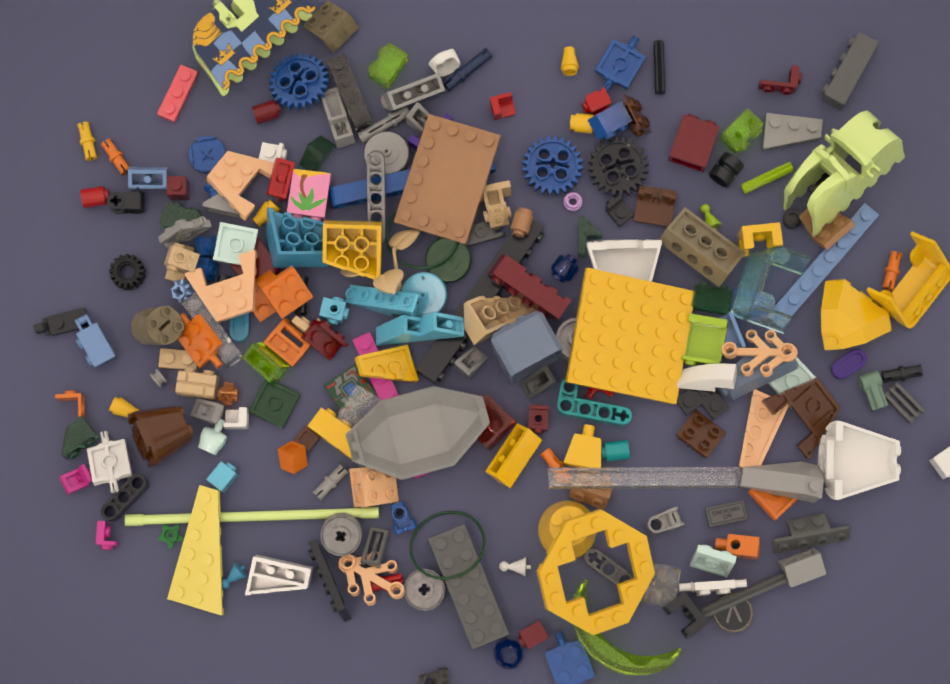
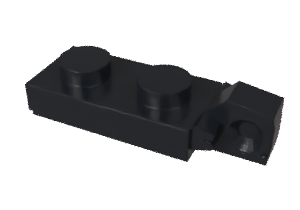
M80 308L48 316L43 319V323L33 325L34 331L37 335L46 332L47 336H56L79 330L75 320L87 314L86 309ZM88 322L82 325L83 329L89 327Z

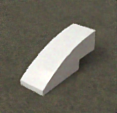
M706 364L683 369L681 377L677 382V387L715 392L716 387L734 389L737 377L736 364Z

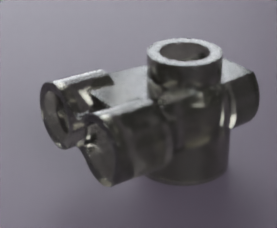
M447 667L438 668V671L418 675V684H425L426 678L431 679V684H450Z

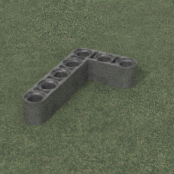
M373 150L367 157L368 222H382L383 243L386 237L385 156L380 150ZM379 155L381 163H372L371 156ZM379 174L382 180L380 183H374L371 180V176ZM374 193H379L382 197V200L380 202H374L371 198V195ZM379 212L382 215V219L380 221L373 220L372 213Z

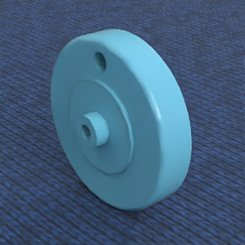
M420 272L409 277L401 291L419 294L420 304L416 317H422L431 312L440 313L445 307L448 298L445 283L440 277L429 272Z

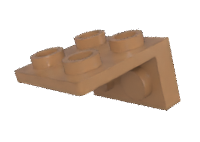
M808 208L799 215L813 242L826 250L855 226L851 219L838 212L836 218L830 224L826 223L822 227L821 232L813 237L812 219Z

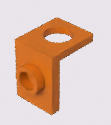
M65 391V394H55V399L58 401L78 400V417L85 419V396L83 394L76 393V391Z

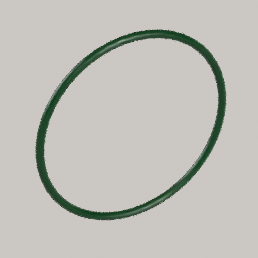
M397 210L391 216L386 228V243L391 254L392 249L389 245V228L392 220L396 216ZM459 242L455 243L454 248L446 258H444L442 261L434 265L424 267L412 266L403 262L398 257L397 261L402 265L413 269L421 270L434 268L436 266L441 265L452 256Z
M444 511L434 514L425 519L412 535L410 541L412 562L421 573L428 577L439 580L458 578L471 571L481 560L486 546L485 533L479 522L466 513ZM443 514H459L475 522L482 533L483 546L478 559L469 569L454 576L439 577L425 572L418 566L413 556L412 547L417 532L427 521Z

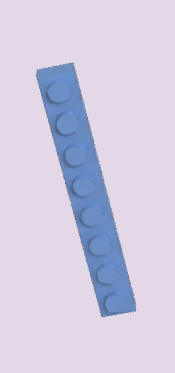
M864 203L851 218L855 226L828 250H823L767 317L782 328L876 220L879 214Z

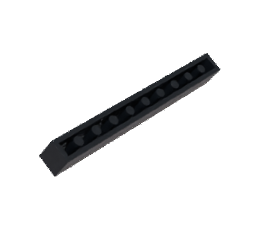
M533 220L529 235H524V237L515 236L512 232L454 316L464 317V303L476 297L485 296V298H493L494 296H500L501 298L500 292L503 288H507L502 284L499 286L494 283L488 272L500 255H508L523 266L521 263L524 258L528 259L534 251L532 247L535 243L539 244L545 235L543 234L544 227ZM465 329L463 337L436 339L416 367V372L434 385L437 381L441 382L447 374L445 372L447 367H452L458 357L456 355L459 350L463 351L469 343L467 341L469 336Z

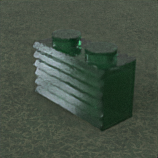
M698 282V284L694 285L691 305L693 310L727 315L730 312L733 290H729L728 286L711 287L707 282Z

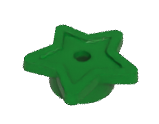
M165 524L162 525L163 532L158 537V540L166 542L170 549L175 542L183 540V537L178 533L179 524L173 527Z

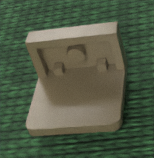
M330 1L325 2L304 24V28L320 38L333 54L359 28L348 12Z

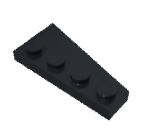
M317 540L309 542L311 549L308 552L312 561L316 560L318 566L315 568L319 577H323L326 582L323 584L326 594H331L333 601H330L333 611H338L344 622L352 619L344 606L345 602L337 589V584L332 573L329 571L330 568Z

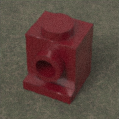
M529 405L528 429L533 433L543 434V431H547L549 406ZM540 416L542 421L536 422L535 417Z

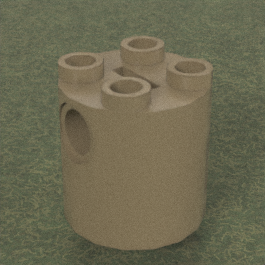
M170 306L143 308L138 311L133 317L131 328L135 339L139 343L147 346L171 344L178 339L184 330V323L175 309Z

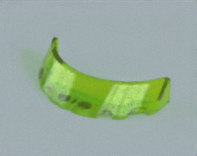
M586 579L573 595V599L581 596L584 597L585 603L586 584L588 582ZM574 625L578 639L593 659L600 661L604 667L621 674L648 675L670 667L682 651V649L677 648L661 655H635L615 647L600 633L591 635Z

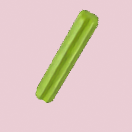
M787 162L742 183L741 189L744 194H747L793 172L794 168L791 162Z

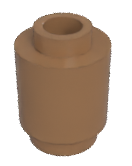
M518 208L510 228L513 231V235L518 237L529 235L534 218L532 216L533 211L527 208Z

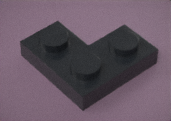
M689 389L677 398V405L685 416L702 405L711 419L714 420L729 409L716 390L713 392Z

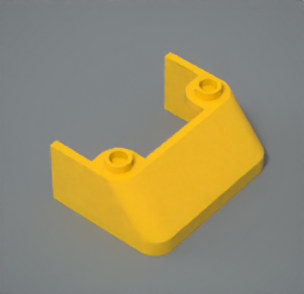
M913 231L910 233L916 243L915 248L910 252V262L913 266L892 293L888 290L878 292L870 287L867 288V292L875 304L889 311L890 317L907 328H913L950 281V264L937 242Z

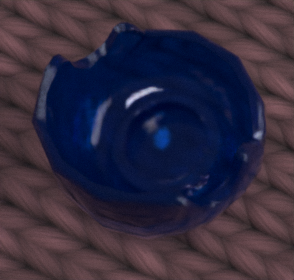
M504 638L494 648V659L503 669L511 670L517 668L524 658L523 648L515 640Z

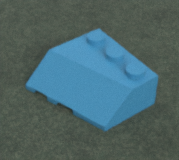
M267 208L266 238L273 268H288L291 265L293 267H328L329 264L323 263L324 222L307 217L301 219L291 216V213L284 212L282 214L274 212L272 208Z

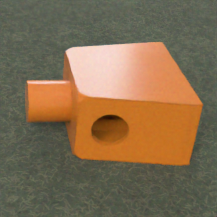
M728 534L727 539L716 538L715 549L730 552L732 555L737 556V558L759 560L761 541L760 537ZM734 543L740 544L738 549L732 548Z

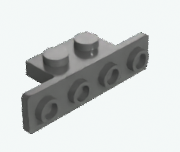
M825 513L787 520L790 536L774 539L773 553H786L796 549L844 542L850 539L851 529L849 525L830 529Z

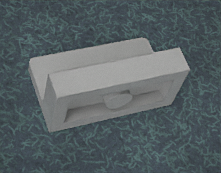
M814 547L778 561L779 567L786 574L790 587L826 575L821 553Z

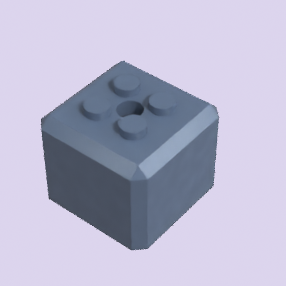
M534 311L527 316L524 314L518 317L516 322L501 326L499 331L493 333L491 338V351L510 385L533 374L543 366H548L561 358L563 351L545 316L539 311Z

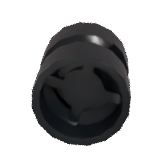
M724 152L718 160L719 165H714L709 172V177L718 185L728 188L735 179L734 175L737 176L744 165L734 155Z

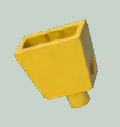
M584 424L582 435L574 433L563 465L596 472L600 471L601 438L593 437L595 426Z

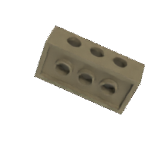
M686 207L671 222L659 239L662 240L663 246L718 287L723 284L746 254L745 251Z

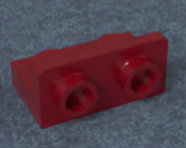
M314 319L301 338L327 360L331 361L340 347H347L348 344L344 341L345 337L337 331L334 333L331 330L332 326L324 320L320 322Z

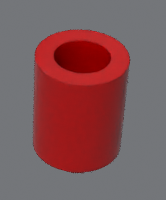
M104 186L81 189L82 205L84 208L107 205V199L110 195L109 190L105 189Z

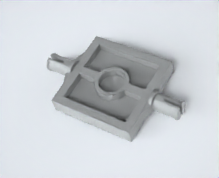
M203 216L191 221L181 219L176 221L174 226L166 228L165 232L158 236L160 244L164 243V246L168 249L174 243L192 241L212 226L210 220H206Z

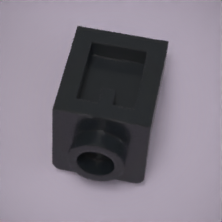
M621 195L617 198L613 196L606 202L605 211L619 228L634 216V213L625 204Z

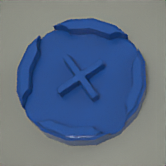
M202 136L197 138L190 146L188 158L191 165L197 171L210 173L225 155L226 151L224 145L215 137Z

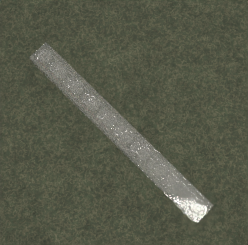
M548 468L547 479L548 489L741 488V468Z

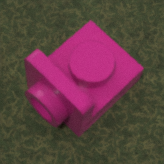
M97 521L96 545L101 546L102 550H113V547H118V542L107 541V538L111 536V526H108V522Z

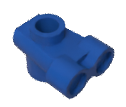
M404 501L390 505L394 521L392 527L395 535L417 527L415 519H411ZM398 508L403 509L404 513L402 515H397L396 510Z

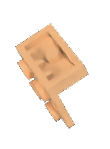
M369 467L349 469L354 507H368L399 501L395 477Z

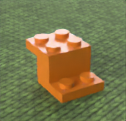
M292 265L277 276L271 270H268L255 279V311L252 312L259 322H262L275 312L282 319L312 299L313 296Z

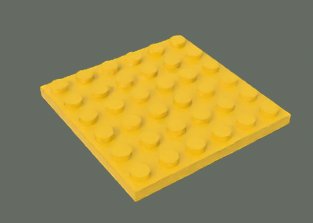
M585 268L565 382L673 405L677 404L679 392L677 382L681 377L684 363L681 357L685 355L690 327L688 318L689 313L692 314L696 291Z

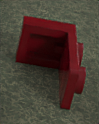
M791 66L788 83L760 80L758 89L766 93L778 91L784 95L795 93L802 79V73H799V66Z

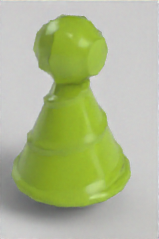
M703 204L700 210L705 214V222L716 230V228L722 225V222L710 213L711 208L709 205Z

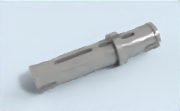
M404 106L392 114L390 112L387 114V117L358 132L357 135L361 142L364 143L373 135L383 132L392 126H398L397 123L406 119L410 111L407 106Z

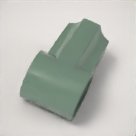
M875 370L858 376L859 386L862 392H865L871 411L887 407L888 403L882 389L883 383L879 372Z

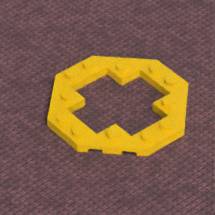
M601 509L563 521L557 538L552 541L546 552L545 560L542 564L540 563L537 569L545 609L591 635H596L629 623L655 575L647 536ZM604 530L608 547L613 548L625 543L627 544L634 578L617 584L621 603L588 614L584 597L581 596L569 601L565 600L558 566L575 561L571 541Z

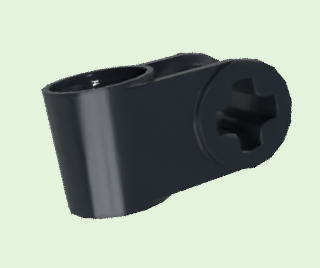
M142 191L115 192L110 194L107 199L111 211L115 214H141L145 212V193Z

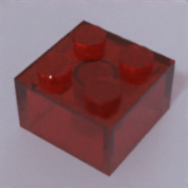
M485 394L483 399L490 424L477 439L491 451L517 422L488 394Z

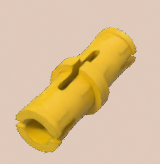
M87 121L83 122V125L80 122L77 126L81 137L80 145L83 146L85 160L92 161V157L94 160L98 157L94 147L95 139L92 137L90 124Z

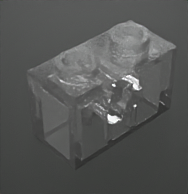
M653 564L655 575L645 591L643 602L656 607H665V605L676 598L681 570L670 565Z

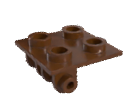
M623 95L625 101L622 103L632 119L628 124L631 125L630 128L633 134L640 137L644 134L643 131L650 133L649 126L651 125L648 118L643 116L641 112L643 108L640 102L632 97Z
M644 185L639 187L634 221L668 227L672 222L677 191Z
M695 409L676 436L679 437L678 440L685 444L687 443V447H693L692 450L695 449L702 458L705 457L707 459L726 432Z

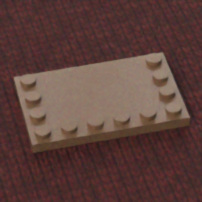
M428 114L394 223L467 245L501 135Z

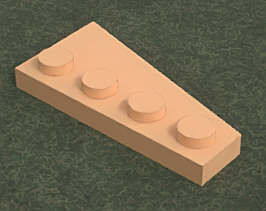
M756 389L752 393L739 462L740 468L762 465L789 407L787 404L776 415H772L761 402L771 396Z

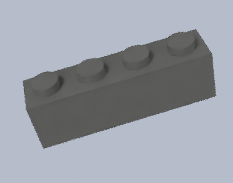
M861 32L856 37L852 36L847 45L850 47L848 53L843 52L839 59L841 63L839 69L834 68L830 75L833 78L831 83H826L821 92L824 94L821 99L822 101L842 110L879 43L878 41Z

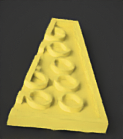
M199 485L167 599L222 616L224 615V608L222 604L223 570L222 546L220 544V490Z

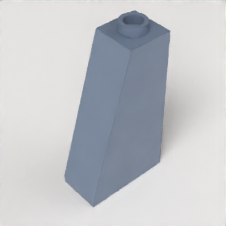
M766 339L763 340L769 348H777L773 343H768ZM744 356L736 363L737 377L734 389H718L725 397L729 396L732 400H735L795 371L798 368L796 360L794 359L791 362L783 361L773 369L771 376L764 377L761 374L760 367L763 364H768L775 358L768 357L753 369L754 372L751 376L746 377L742 374L741 366L749 363L756 356Z

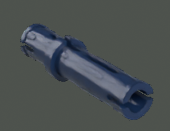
M484 48L460 69L454 70V73L442 82L443 86L450 92L460 82H465L470 74L492 58L490 51Z

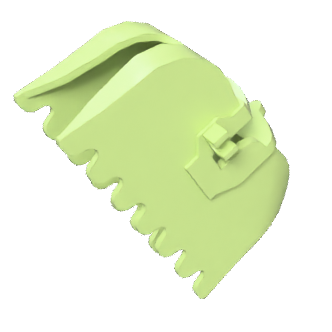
M867 110L854 116L840 130L833 128L830 137L826 134L825 140L830 143V147L826 148L823 144L816 147L797 169L785 187L783 209L786 211L791 207L794 199L802 197L807 192V188L810 185H814L825 172L830 175L816 188L807 203L812 219L813 237L821 232L822 227L826 223L830 224L836 218L838 212H844L853 199H859L867 187H872L880 175H886L895 162L899 163L905 158L902 139L888 128L879 130L881 121ZM848 153L862 165L861 174L844 161Z

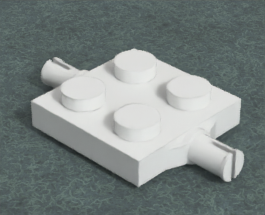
M104 431V433L100 432L102 443L95 447L87 448L92 482L94 486L109 483L110 492L115 493V491H119L117 481L132 476L126 440L109 441L108 431Z
M746 579L679 583V592L691 591V593L696 592L697 596H706L711 594V591H716V595L731 593L730 590L735 588L747 587Z

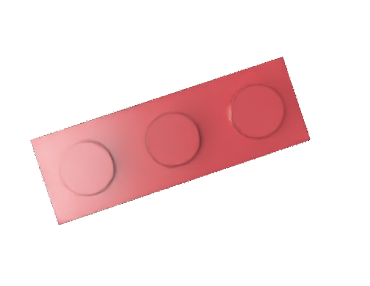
M180 65L157 112L159 117L173 123L176 122L197 79L198 71Z

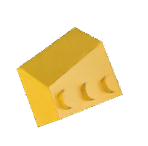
M324 221L323 263L373 280L381 275L382 222Z

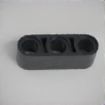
M141 474L132 475L119 488V491L115 492L102 506V517L111 522L119 520L149 488L147 478ZM142 479V487L135 488V481ZM124 493H128L129 500L122 503L121 496ZM114 507L116 510L114 516L108 517V509Z

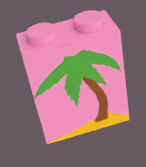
M293 169L287 213H291V216L301 219L307 217L318 221H325L329 185L332 183L331 173Z

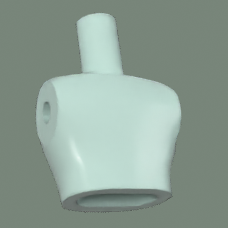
M219 419L214 428L204 427L200 435L198 448L217 455L227 441V436L221 432L223 423H225L224 420Z

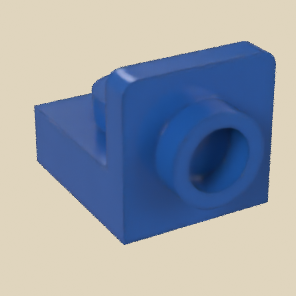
M218 235L214 237L198 236L194 239L196 251L200 254L199 257L214 256Z
M199 257L195 269L202 268L205 279L214 282L219 264L209 258Z

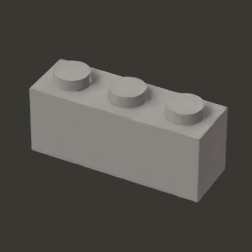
M439 73L385 92L383 96L389 111H393L443 92L445 88Z

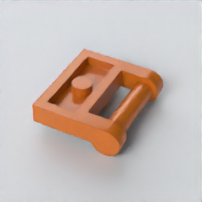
M286 317L263 342L291 367H294L312 347L301 338L303 333L290 324V320ZM286 329L304 345L299 348L281 332Z

